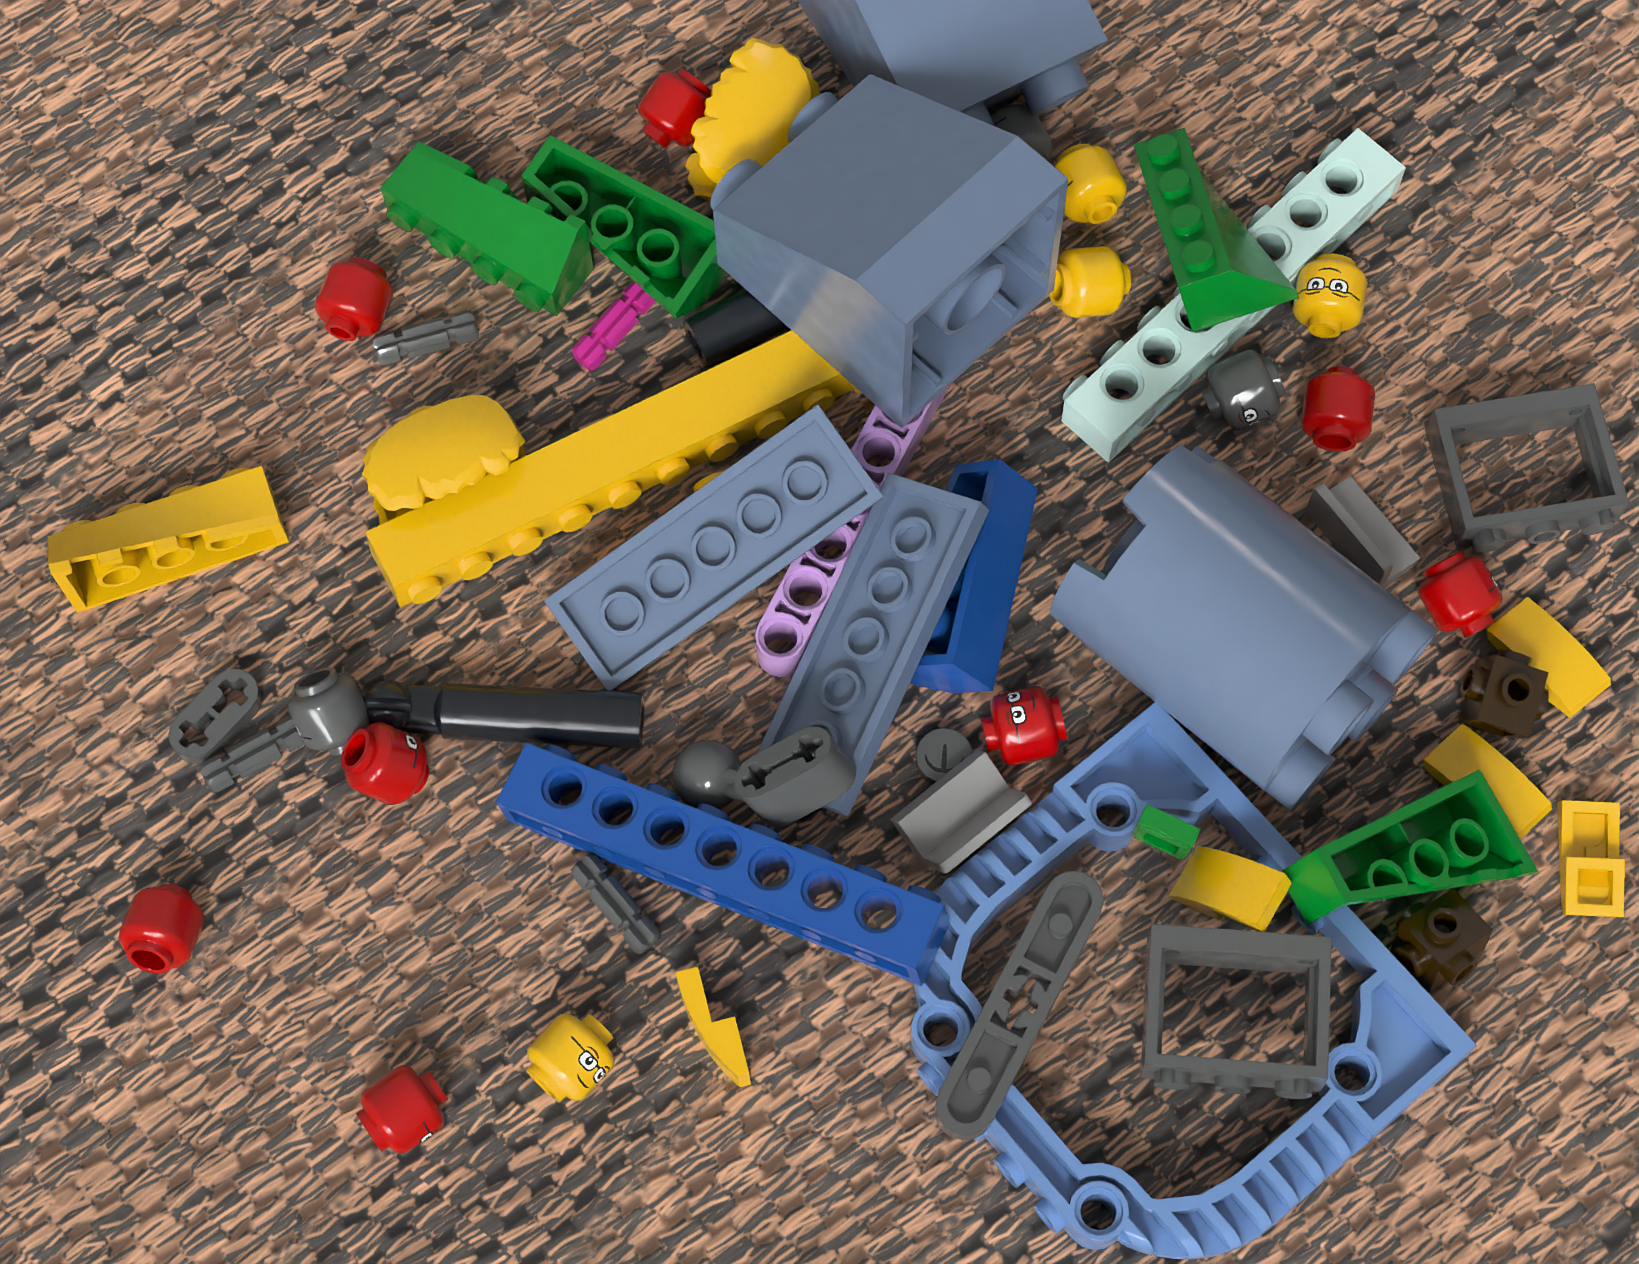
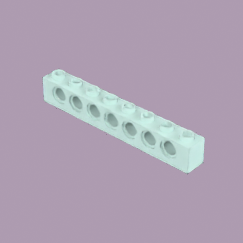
M1359 128L1343 142L1339 138L1332 141L1320 155L1317 162L1318 165L1308 175L1303 171L1299 172L1285 187L1282 193L1283 198L1272 208L1267 204L1262 206L1252 216L1246 226L1247 230L1264 251L1277 259L1273 262L1294 288L1297 285L1299 271L1303 266L1314 261L1319 255L1331 254L1399 189L1406 167ZM1329 187L1342 188L1347 194L1335 193ZM1304 220L1310 223L1313 227H1300L1296 225L1293 221ZM1177 287L1174 292L1175 298L1163 309L1159 306L1152 308L1140 321L1137 327L1138 332L1128 342L1124 343L1122 340H1119L1106 351L1100 361L1101 367L1089 378L1081 375L1070 384L1062 397L1064 406L1061 421L1109 463L1275 306L1192 332V329L1183 324V322L1188 321V316L1179 288ZM1157 354L1165 357L1169 362L1157 365L1149 362L1145 357ZM1123 389L1129 392L1132 397L1119 400L1113 398L1108 391Z

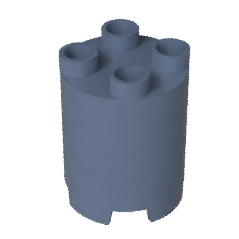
M1179 444L1160 459L1124 496L1123 503L1137 520L1112 550L1103 567L1104 573L1080 559L1074 562L1053 599L1050 615L1075 635L1084 645L1292 812L1327 773L1336 759L1331 754L1347 736L1354 742H1357L1387 708L1399 690L1394 685L1426 650L1438 633V629L1222 460L1215 459L1197 445L1190 451Z

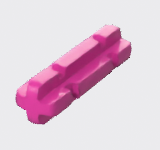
M633 280L621 292L624 296L622 300L616 298L589 328L592 332L590 336L583 335L572 347L573 358L584 368L590 371L597 369L607 357L604 352L607 349L612 351L639 321L636 316L639 313L644 315L655 303V300Z

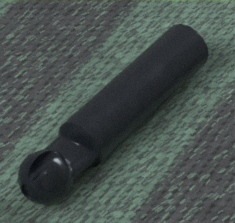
M747 290L683 320L686 336L705 368L789 328Z
M388 680L375 684L364 695L370 724L384 722L406 733L442 735L443 739L636 749L642 747L645 696L644 693L460 683H446L444 686L407 685Z

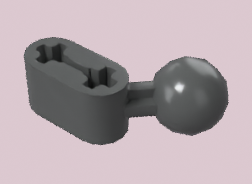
M817 726L804 728L751 756L742 764L735 750L718 740H700L689 744L676 757L672 771L676 792L684 803L696 809L699 803L708 804L720 809L726 807L733 799L743 801L770 827L789 825L838 799L848 792L854 784L856 777V766L825 729Z

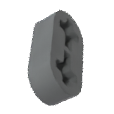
M242 669L225 670L214 677L181 711L170 725L168 734L170 745L180 759L190 764H201L214 757L257 714L261 708L263 697L261 689L253 676ZM245 685L246 687L243 692L247 698L246 702L241 706L236 702H232L219 714L218 712L228 701L223 694L224 691L229 687L239 690ZM213 719L204 731L208 739L206 744L201 747L196 743H192L186 748L185 746L188 743L184 735L186 730L192 727L194 730L199 731Z

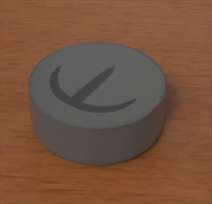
M942 728L929 732L921 739L916 751V767L919 774L926 782L933 785L973 753L971 745L961 733L952 729Z

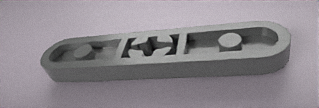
M1079 871L1063 872L1054 877L1049 883L943 1082L934 1107L935 1117L940 1128L950 1137L960 1140L975 1139L987 1131L996 1117L1099 919L1104 903L1103 893L1097 881L1088 874ZM1034 978L1036 982L1031 991L1029 1004L1036 1011L1033 1014L1023 1011L1014 1022L1011 1031L1004 1029L1003 1026L1008 1019L1011 1005L1004 999L1005 995L1008 994L1016 997L1023 990L1028 979Z

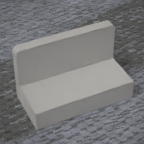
M1351 476L1330 490L1323 483L1313 489L1305 510L1307 515L1340 554L1382 587H1386L1418 564L1420 560L1419 555Z
M976 749L890 820L923 865L942 873H948L1032 804V801L1026 793L1010 788L986 752Z

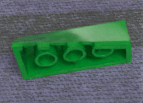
M1185 127L1133 144L1192 332L1299 298L1297 290L1222 199L1199 167Z
M551 135L521 175L527 203L534 196L549 203L553 209L550 214L561 221H565L570 214L585 220L589 241L676 319L708 302L727 273L717 264L714 220Z
M419 141L380 187L387 208L386 215L397 227L405 232H412L414 228L429 237V243L440 254L449 259H453L456 255L471 263L472 270L483 281L490 285H497L499 281L515 290L514 295L517 300L534 312H539L543 308L557 317L594 270L585 220L570 214L565 221H561L550 214L553 209L549 203L533 196L526 204L517 198L507 183L493 176L491 179L486 180L485 183L478 181V176L470 165Z
M1479 769L1314 850L1280 872L1285 873L1292 882L1288 892L1306 924L1309 925L1346 905L1529 876L1538 872Z

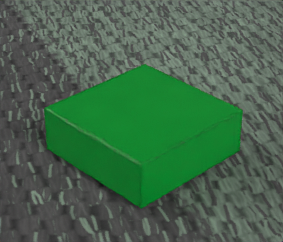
M1147 804L1132 835L1135 839L1182 860L1186 859L1193 848L1201 829Z

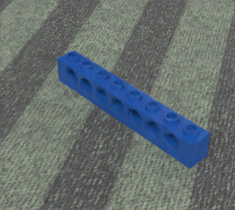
M527 742L524 745L496 801V804L508 821L585 853L596 854L600 859L919 986L923 985L950 925L945 905L940 903L941 899L935 893L916 885H909L907 890L887 883V877L881 872L865 865L856 864L854 870L835 863L834 857L830 853L811 844H803L801 849L781 842L782 837L778 833L763 825L752 823L749 828L737 825L729 821L730 817L725 812L714 806L699 803L696 809L678 802L679 798L676 794L660 785L649 783L645 789L627 782L628 778L626 775L611 766L597 764L596 768L593 769L578 763L575 755L559 746L547 744L546 748L542 749ZM572 789L582 790L581 795L575 802L569 805L558 804L559 799L565 792ZM621 809L633 810L631 817L623 824H608L610 817L616 811ZM671 829L684 830L682 838L677 843L669 846L659 844L660 838L665 832ZM722 849L737 851L733 860L726 865L714 866L710 864L714 854ZM775 869L789 871L787 879L782 884L775 887L762 885L764 877L770 871ZM834 889L842 892L841 899L834 906L821 908L814 905L817 896L823 891ZM889 910L896 914L893 923L886 928L874 929L867 926L869 918L878 911Z

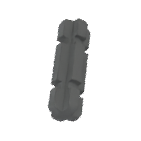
M464 310L450 314L451 320L443 321V318L439 317L402 327V333L394 335L393 330L377 334L373 337V346L377 360L381 365H389L402 361L401 356L408 354L410 359L451 348L450 342L456 340L459 345L476 341L479 338V331L475 317L470 310Z
M291 715L274 723L276 729L268 732L267 728L226 749L228 755L220 758L219 754L201 763L199 766L200 772L208 787L213 792H220L235 783L232 778L240 775L243 779L282 757L281 751L288 748L289 752H292L305 745Z
M593 853L586 855L571 869L573 878L584 891L590 890V899L618 932L624 931V940L637 954L646 952L660 939L658 928L648 916H641V908L614 875L608 877V868L599 857Z

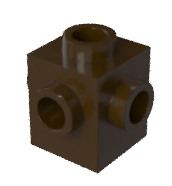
M1500 649L1497 655L1476 659L1475 664H1471L1462 679L1460 694L1465 699L1458 723H1463L1468 727L1509 740L1530 738L1534 722L1542 717L1548 703L1549 691L1544 687L1549 672L1531 667L1532 658L1510 650Z
M1453 888L1426 906L1422 902L1414 904L1400 916L1396 922V926L1399 929L1390 952L1428 993H1431L1447 981L1452 986L1457 985L1474 971L1483 955L1493 929Z

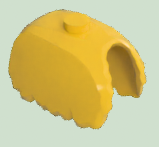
M751 38L746 42L745 46L733 52L729 60L733 67L724 70L720 74L719 82L712 85L711 97L705 101V117L698 118L691 129V134L695 138L692 147L697 153L691 154L685 165L686 170L689 172L687 182L694 189L696 196L710 202L711 196L720 180L730 169L743 160L754 159L763 167L789 144L788 132L794 119L809 101L820 94L819 85L813 79L811 69L805 67L800 57L790 53L782 44L772 45L764 40Z
M469 395L450 399L435 406H423L414 410L407 418L399 421L382 436L372 441L366 447V454L362 459L365 466L362 476L368 484L369 495L374 497L373 509L379 515V525L410 510L421 507L429 501L444 498L448 493L458 494L467 485H476L480 479L489 473L494 475L504 473L510 469V463L525 457L526 453L523 444L526 441L505 408L484 395Z

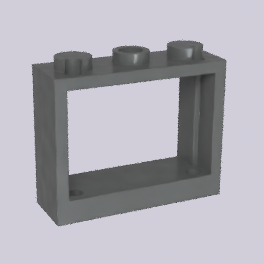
M1595 383L1434 409L1425 428L1456 548L1473 546L1475 552H1490L1503 547L1507 540L1527 537L1529 543L1539 544L1560 536L1561 531L1581 528V532L1584 535L1599 534L1613 528L1629 504ZM1573 426L1593 498L1474 517L1455 445Z
M1151 924L1146 950L1140 1078L1154 1079L1156 1087L1172 1090L1190 1088V1082L1213 1083L1215 1084V1091L1226 1094H1247L1251 1092V1086L1275 1088V1095L1289 1099H1306L1312 1097V1091L1321 1092L1328 1080L1332 937ZM1166 964L1306 974L1303 1065L1162 1054Z

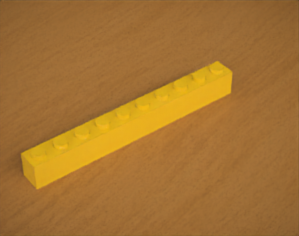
M791 330L510 463V469L498 475L489 473L480 479L476 485H467L458 494L448 493L444 498L429 501L421 507L410 510L366 531L365 534L370 551L399 607L402 608L410 603L423 604L438 596L443 587L462 578L464 580L476 579L487 573L492 568L493 563L512 554L514 556L526 555L538 548L544 539L562 530L564 532L576 531L589 523L592 516L610 507L615 509L626 507L635 502L642 492L660 483L663 485L674 484L683 479L692 468L708 460L712 462L724 460L734 454L740 445L756 437L766 439L776 435L785 428L787 422L805 414L817 404L825 411L835 402V398L851 390H854L856 393L861 392Z

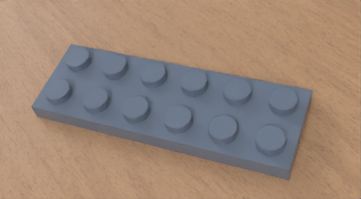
M817 404L549 596L544 602L606 690L612 691L881 500L884 496L824 411Z
M891 473L887 474L880 489L884 497L876 502L870 510L757 752H761L804 728L817 726L825 729L856 766L854 784L848 792L823 806V808L848 817L989 512V509L980 501Z

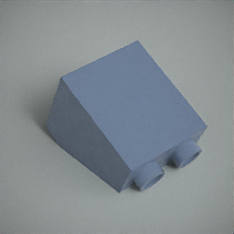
M798 0L853 87L858 85L869 74H872L993 126L995 124L988 110L1020 94H1023L1034 116L1053 109L1087 90L1090 85L1080 65L1108 41L1088 0Z
M869 74L840 100L831 92H824L809 101L798 113L789 129V144L763 167L754 159H746L735 165L716 186L711 196L710 207L713 210L717 264L899 427L903 428L1054 290L1068 178L1019 136Z

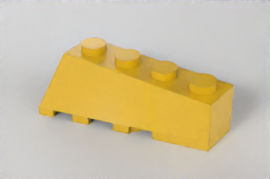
M259 466L253 469L244 467L231 470L223 475L222 479L205 485L179 487L172 491L168 497L147 504L131 503L117 510L116 514L96 521L81 520L71 523L62 532L48 536V565L51 575L77 613L288 543L289 540L263 467Z

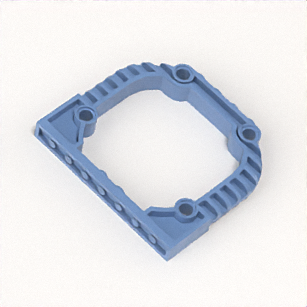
M1156 702L1055 783L1053 791L958 868L935 892L941 899L940 903L945 905L950 925L923 985L919 986L913 983L919 1009L913 1017L910 1040L911 1048L922 1064L916 1071L925 1085L936 1096H938L943 1082L983 1009L974 994L961 981L972 946L993 920L1086 845L1092 844L1097 849L1107 852L1119 851L1127 847L1134 839L1132 833L1147 804L1195 827L1212 814L1255 862L1278 871L1284 870L1302 858L1169 713ZM1107 808L1116 809L1123 814L1126 823L1120 827L1106 826L1100 822L1097 813ZM1287 891L1286 895L1295 904L1290 893ZM1295 904L1291 910L1297 921L1312 934L1320 931L1324 936L1332 937V945L1362 976L1365 982L1359 986L1351 998L1352 1028L1350 1042L1341 1044L1329 1053L1328 1080L1321 1092H1318L1321 1099L1234 1176L1200 1195L1166 1199L1151 1198L1134 1178L1119 1167L1105 1163L1082 1164L1013 1084L991 1126L984 1134L973 1140L979 1142L984 1137L1000 1154L994 1159L997 1168L1014 1187L1018 1188L1022 1183H1025L1039 1200L1033 1206L1034 1210L1045 1225L1055 1234L1064 1229L1080 1246L1092 1250L1105 1249L1119 1241L1128 1248L1151 1256L1171 1259L1209 1258L1241 1248L1268 1231L1464 1060L1477 1045L1347 905L1307 925ZM943 1023L954 1030L956 1039L947 1046L938 1047L926 1040L924 1031L932 1024ZM1348 1066L1356 1070L1362 1078V1088L1355 1091L1344 1089L1335 1079V1068ZM1092 1202L1105 1205L1112 1214V1225L1102 1230L1090 1228L1081 1218V1208Z

